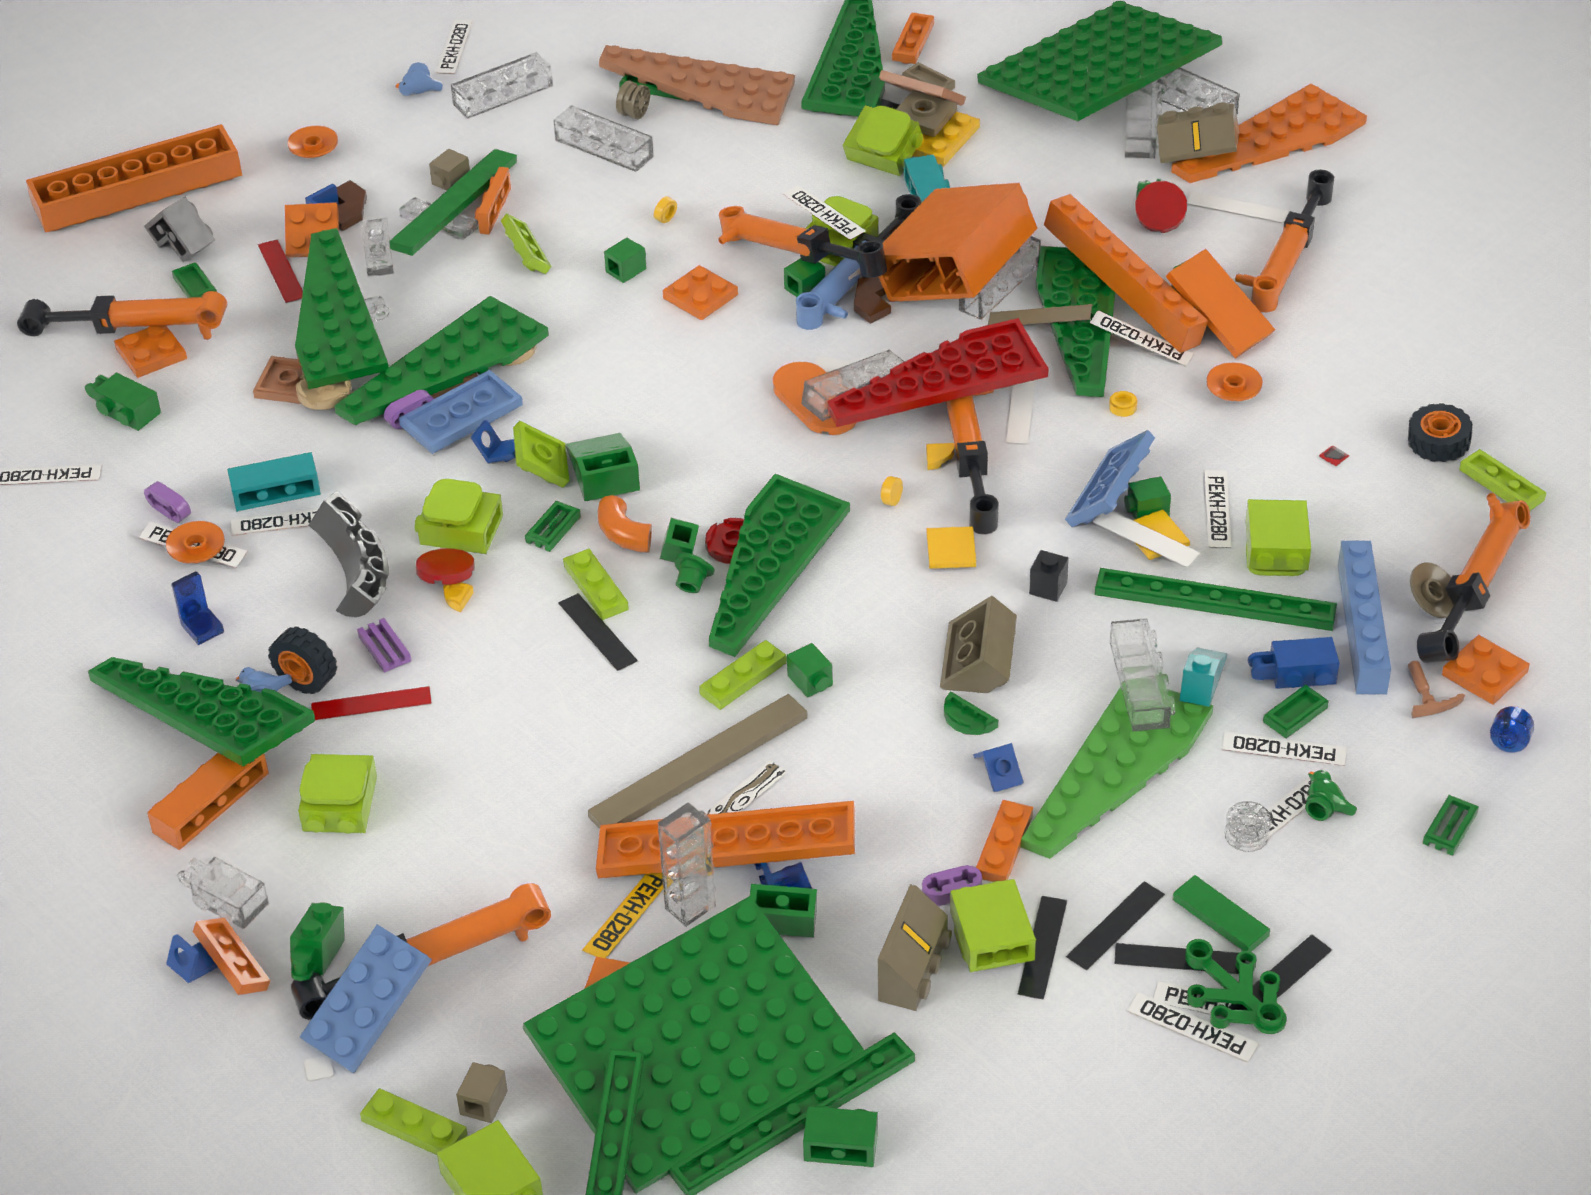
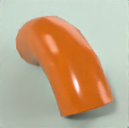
M613 495L603 497L599 501L597 513L599 527L606 537L624 549L649 553L652 539V524L640 523L629 519L626 516L627 505L620 497Z

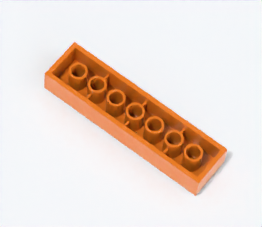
M220 124L27 179L26 184L31 204L46 233L57 231L70 225L84 223L87 220L101 216H108L125 209H132L149 202H157L160 199L180 195L197 188H204L214 183L228 181L242 176L238 150L223 125Z

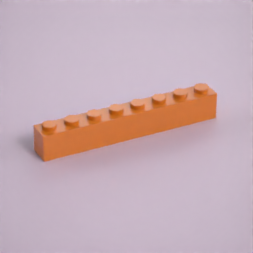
M1071 194L1050 201L1044 226L1179 353L1201 344L1208 320Z

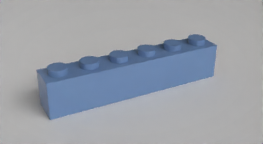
M1341 541L1338 573L1356 694L1387 695L1391 664L1371 541Z

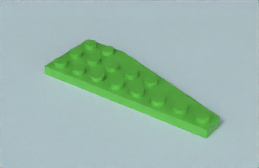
M1128 674L1021 838V848L1049 859L1077 839V834L1088 825L1094 826L1100 821V816L1108 810H1115L1146 786V782L1157 773L1159 775L1168 770L1169 764L1177 758L1181 760L1185 757L1212 716L1213 705L1208 707L1179 701L1180 693Z

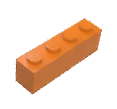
M219 753L214 755L147 812L152 833L178 850L183 848L269 774L265 754H262L253 762L243 767Z

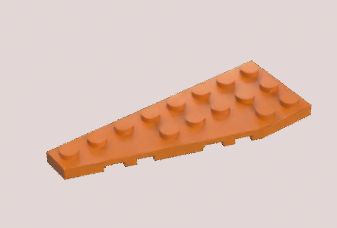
M1309 84L1239 125L1240 132L1237 152L1176 161L1172 163L1171 172L1188 183H1193L1215 177L1218 171L1230 169L1232 172L1240 170L1243 164L1251 163L1254 166L1287 157L1290 151L1301 149L1303 152L1312 150V145L1319 143L1327 146L1365 125L1367 115L1325 92L1318 86Z

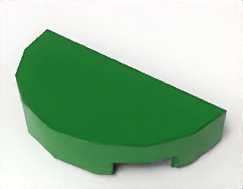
M950 691L945 698L944 717L947 724L954 730L967 735H981L990 733L998 728V719Z

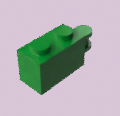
M117 372L110 378L98 375L94 383L85 385L86 393L96 400V407L101 414L109 416L137 431L161 413L156 391Z
M326 902L311 903L290 936L291 977L294 980H307L314 972L322 976L325 974L345 941L344 907L333 906Z

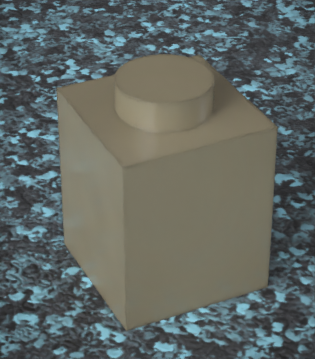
M447 149L429 163L432 185L446 191L470 171L468 156L451 149Z
M472 1062L456 1094L460 1115L492 1123L508 1091L505 1070L490 1064L483 1065Z

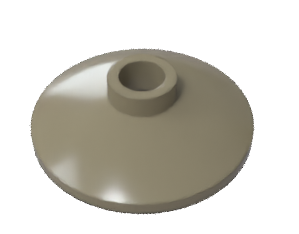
M1424 562L1417 565L1411 572L1410 587L1412 594L1425 612L1436 618H1447L1454 606L1445 589L1451 577L1440 566Z

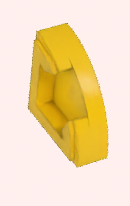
M926 444L927 469H938L941 467V464L951 460L954 456L955 444Z
M462 582L443 585L446 603L452 609L462 612L474 593L473 585Z

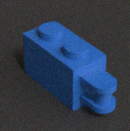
M1332 637L1272 641L1270 651L1252 653L1247 659L1249 666L1252 667V678L1255 680L1273 679L1276 689L1302 687L1305 684L1307 686L1337 684L1340 662Z

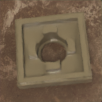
M912 90L896 110L907 113L911 120L919 122L922 134L935 137L956 113L957 103ZM924 107V111L917 110L918 108Z

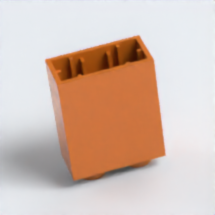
M1020 182L935 189L882 243L887 272L878 277L889 302L974 298L1038 229Z

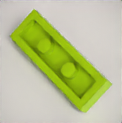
M506 213L501 219V223L506 230V236L514 243L513 248L523 258V265L533 272L537 270L546 275L552 266L527 224Z
M1481 449L1460 462V471L1507 502L1523 500L1531 511L1545 501L1546 492Z
M590 548L563 558L564 568L602 620L629 610L627 599Z
M764 640L699 686V693L721 710L787 663L786 654L767 640Z
M378 1088L360 1112L362 1122L437 1155V1152L468 1135L466 1126Z

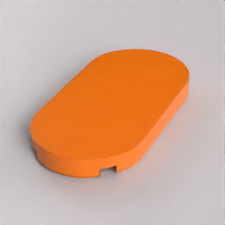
M793 362L782 366L775 372L773 376L775 395L810 430L820 434L824 431L829 432V435H838L851 430L856 423L836 427L828 411L827 401L846 391L820 366L810 362Z

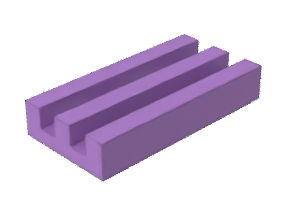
M385 618L379 620V625L374 623L368 624L369 629L364 630L363 627L357 629L358 637L384 673L411 661L409 651ZM381 632H383V633L385 634V636H386L387 639L390 641V643L393 645V647H394L395 650L398 652V654L400 655L401 658H399V657L397 656V654H396V653L394 652V650L391 648V646H390L389 643L386 641V639H385L384 636L381 634ZM374 636L384 652L391 659V662H387L370 637Z

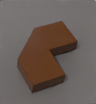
M351 180L336 187L339 204H341L338 206L339 229L341 231L362 221L364 216L363 210L367 200L366 190Z
M862 277L858 279L854 298V311L870 324L891 314V305L881 298L886 293L879 277Z

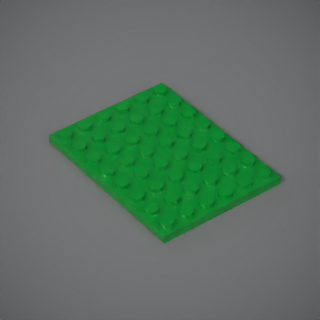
M1115 1L1111 6L1098 10L1085 19L1078 20L1076 24L1060 29L1058 33L1041 39L1039 43L1025 47L1023 51L1008 56L1005 60L995 65L988 66L986 70L977 74L978 83L1078 122L1222 45V36L1212 33L1210 30H1203L1194 27L1192 24L1177 21L1175 18H1168L1157 12H1151L1142 7L1127 4L1125 1Z
M751 896L523 1023L524 1032L594 1134L596 1133L609 1048L644 1052L645 1057L625 1177L635 1194L667 1176L671 1166L865 1051Z

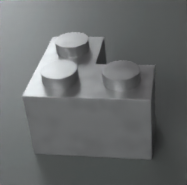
M186 196L162 210L144 225L158 247L169 242L182 262L215 241L211 228L202 221L198 215L197 208L192 202L188 201Z

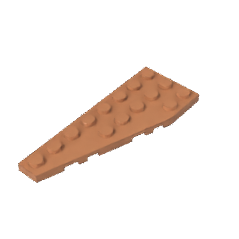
M606 45L599 58V67L622 76H635L640 83H653L657 85L658 90L688 102L691 100L703 103L704 108L712 110L713 107L722 110L724 116L779 125L795 84V75L782 71L775 72L761 68H749L736 64L718 63L712 60L705 61L686 56L679 57L667 55L666 53L643 51L641 49L622 48L616 45Z

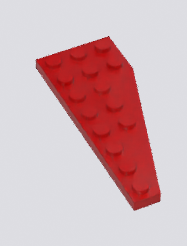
M1019 318L966 330L960 333L959 338L950 343L946 340L939 344V349L931 353L923 352L891 368L890 374L882 378L876 376L870 379V384L861 389L854 387L827 401V407L836 427L1046 378L1048 377L1049 368Z

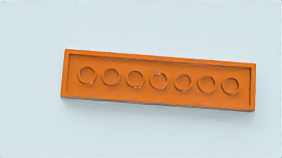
M854 800L600 825L596 873L599 879L855 854Z

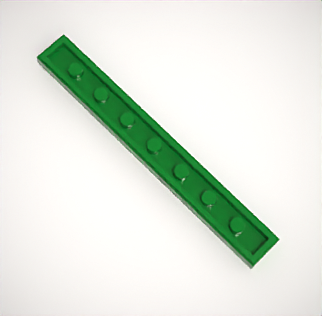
M499 149L492 150L389 241L390 249L413 256L489 188L490 179L492 176H495L499 167L510 169L517 163V155Z
M1100 568L1095 586V595L1328 631H1333L1337 603L1107 568Z
M893 1032L865 1049V1051L671 1166L669 1175L685 1195H696L805 1128L808 1106L839 1108L915 1062V1053Z

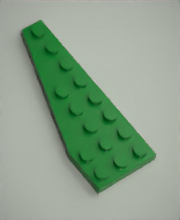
M844 0L802 98V109L859 117L865 105L872 108L880 105L885 92V82L879 78L883 65L881 63L872 0Z
M337 228L311 234L295 342L296 355L308 390L385 372L389 368L387 358Z
M1041 246L1036 276V289L1043 308L1092 304L1090 320L1049 323L1075 393L1081 396L1104 397L1111 332L1091 324L1090 321L1097 311L1113 317L1116 293L1067 247Z
M488 296L389 366L385 372H381L334 405L335 413L353 425H357L384 414L386 408L391 403L417 390H425L432 395L464 382V377L476 372L481 375L488 371L489 367L499 363L502 366L508 365L548 337V327L498 299Z
M774 474L746 508L743 526L740 528L738 543L734 549L727 573L724 591L722 590L718 612L715 614L709 635V647L736 657L850 512L849 502L778 474Z
M111 657L88 670L90 681L242 767L253 762L262 754L277 747L286 739L301 732L304 728L315 722L314 711L272 689L264 688L261 692L253 691L250 685L240 683L237 687L224 685L223 679L184 671L180 675L170 673L169 668L146 669L143 667V663Z

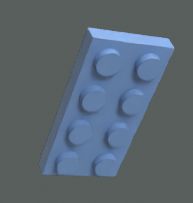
M488 370L399 417L400 426L433 454L476 431L484 420H488L491 423L523 405L521 395L491 370Z
M1149 430L1108 450L1065 518L1071 527L1081 523L1088 524L1096 516L1102 513L1107 515L1118 505L1117 499L1129 487L1128 481L1139 471L1138 465L1141 460L1150 453L1149 447L1155 437Z
M377 924L304 1029L300 1038L352 1073H355L432 959Z

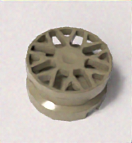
M631 81L624 82L616 98L618 114L629 115L637 120L641 119L645 115L650 103L649 88L642 84L637 86L636 83Z

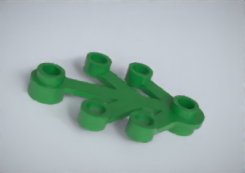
M1194 939L1187 944L1185 960L1189 966L1196 970L1203 969L1224 988H1205L1200 984L1191 985L1187 990L1188 1004L1199 1008L1203 1007L1206 1002L1242 1004L1248 1009L1229 1010L1228 1007L1223 1005L1215 1006L1212 1008L1210 1015L1212 1026L1224 1029L1230 1023L1252 1024L1257 1030L1265 1034H1276L1285 1028L1287 1016L1283 1008L1277 1003V992L1280 986L1279 975L1272 971H1266L1261 974L1259 988L1264 993L1263 1003L1253 995V971L1256 968L1257 961L1256 955L1253 952L1241 951L1237 954L1236 969L1239 971L1238 982L1212 959L1213 948L1208 941ZM1246 960V961H1249V962H1251V963L1245 964V963H1243V962H1241V961ZM1266 981H1271V982H1273L1274 984H1271V985H1270V984H1267V983H1265V982H1266ZM1194 994H1199V995H1201L1202 997L1197 998V997H1194V996H1192V995H1194ZM1217 1015H1222V1016H1224L1225 1018H1224V1019H1219V1018H1217L1216 1016H1217Z

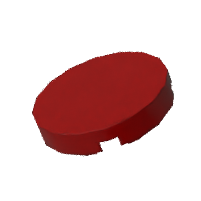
M1155 181L1146 185L1139 192L1135 201L1136 216L1140 224L1147 230L1167 233L1176 229L1184 221L1187 213V199L1184 192L1176 184L1167 181Z
M743 518L724 519L723 523L719 525L717 523L713 524L706 532L705 548L708 554L716 561L725 564L731 563L734 549L738 543L740 528L743 526Z
M454 548L431 550L422 554L416 560L417 576L429 584H435L434 580L442 581V585L461 583L469 579L473 575L472 571L475 570L473 556L466 551Z

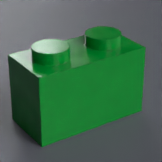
M751 884L750 896L779 935L814 938L817 889Z
M808 1106L803 1137L804 1161L874 1167L878 1136V1112L865 1109L850 1110L832 1108L830 1106Z

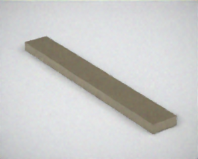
M787 694L588 810V818L599 829L600 825L632 822L808 718L807 710L790 694Z

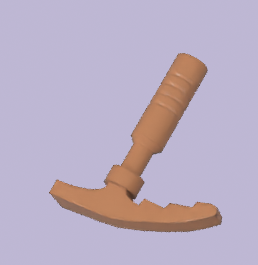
M1412 661L1408 664L1415 686L1423 697V705L1413 706L1412 718L1438 714L1452 709L1463 702L1465 697L1463 693L1457 694L1456 697H1452L1449 700L1436 702L1433 695L1429 693L1430 687L1419 661Z

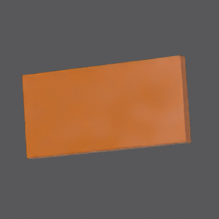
M1207 249L1202 250L1166 275V278L1181 296L1208 320L1207 326L1235 359L1276 330Z

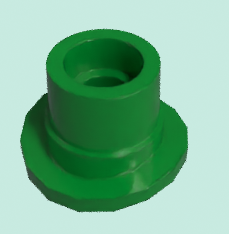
M690 553L678 554L674 561L675 567L679 571L676 586L688 593H698L706 577L712 576L715 572L711 564Z

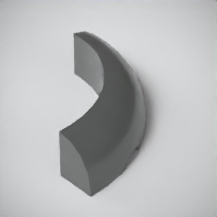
M336 491L323 500L308 526L330 546L345 573L347 583L346 595L336 611L344 616L356 618L366 615L386 591V579L389 576V565L385 550L376 532L367 529L360 520L362 514Z

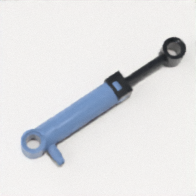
M912 194L899 196L896 199L895 219L877 237L864 232L853 241V249L857 250L860 244L868 241L883 243L921 204V199ZM844 258L810 292L802 293L796 298L797 325L800 328L806 330L819 328L823 324V316L826 313L837 318H847L848 312L835 304L861 277V274L849 280V276L860 268L857 261Z

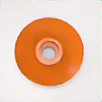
M307 126L292 133L287 143L289 150L293 154L304 158H314L326 155L334 150L338 144V136L334 130L325 126Z
M1231 362L1212 368L1207 375L1206 383L1208 389L1221 399L1244 401L1255 397L1261 391L1263 380L1259 372L1251 366Z
M192 521L178 526L168 535L166 549L168 554L179 562L200 563L217 555L224 546L225 538L223 531L216 524L207 521ZM194 543H200V544H201V545L196 546V547H191Z

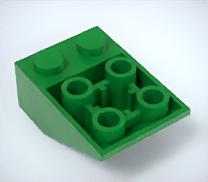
M621 433L566 444V449L584 501L640 490L638 463L631 445Z

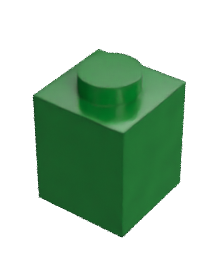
M628 237L604 251L606 273L622 283L627 282L647 269L645 248Z
M801 258L784 268V289L796 297L802 293L810 292L825 277V266L819 261L813 264L802 261Z
M1161 476L1128 483V495L1124 496V503L1127 512H1131L1134 519L1160 510H1164L1168 516L1170 515L1171 493Z
M671 518L665 533L659 559L674 562L678 554H692L699 525Z
M813 643L787 654V676L807 698L833 685L832 663Z

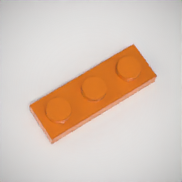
M911 12L893 49L892 61L916 64L934 26L933 15Z
M498 168L495 176H492L490 179L488 191L483 194L481 206L476 208L475 222L479 224L480 234L490 235L511 190L509 168Z
M1002 800L976 866L981 872L983 880L994 882L1009 879L1021 848V838L1027 831L1033 816L1032 806Z
M225 917L196 921L192 932L238 995L267 991L271 980Z

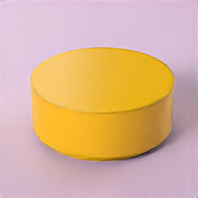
M668 196L663 197L654 209V218L663 224L669 222L676 213L677 202Z
M1128 391L1115 392L1110 397L1109 409L1117 416H1131L1137 410V397Z
M888 476L884 480L881 488L883 504L891 506L898 504L903 490L901 478Z

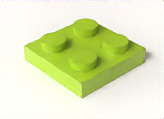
M519 420L513 427L516 465L526 472H531L543 478L548 483H553L563 488L570 481L565 443Z

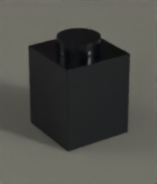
M1040 550L1030 568L1029 594L1057 602L1067 584L1069 557Z

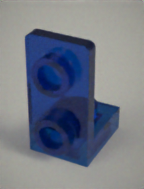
M197 571L171 584L180 624L197 645L224 633L223 624L208 608L201 575Z
M768 862L754 864L757 871L763 869L764 874L759 876L760 882L763 885L812 889L802 862L784 867L782 870L772 873Z

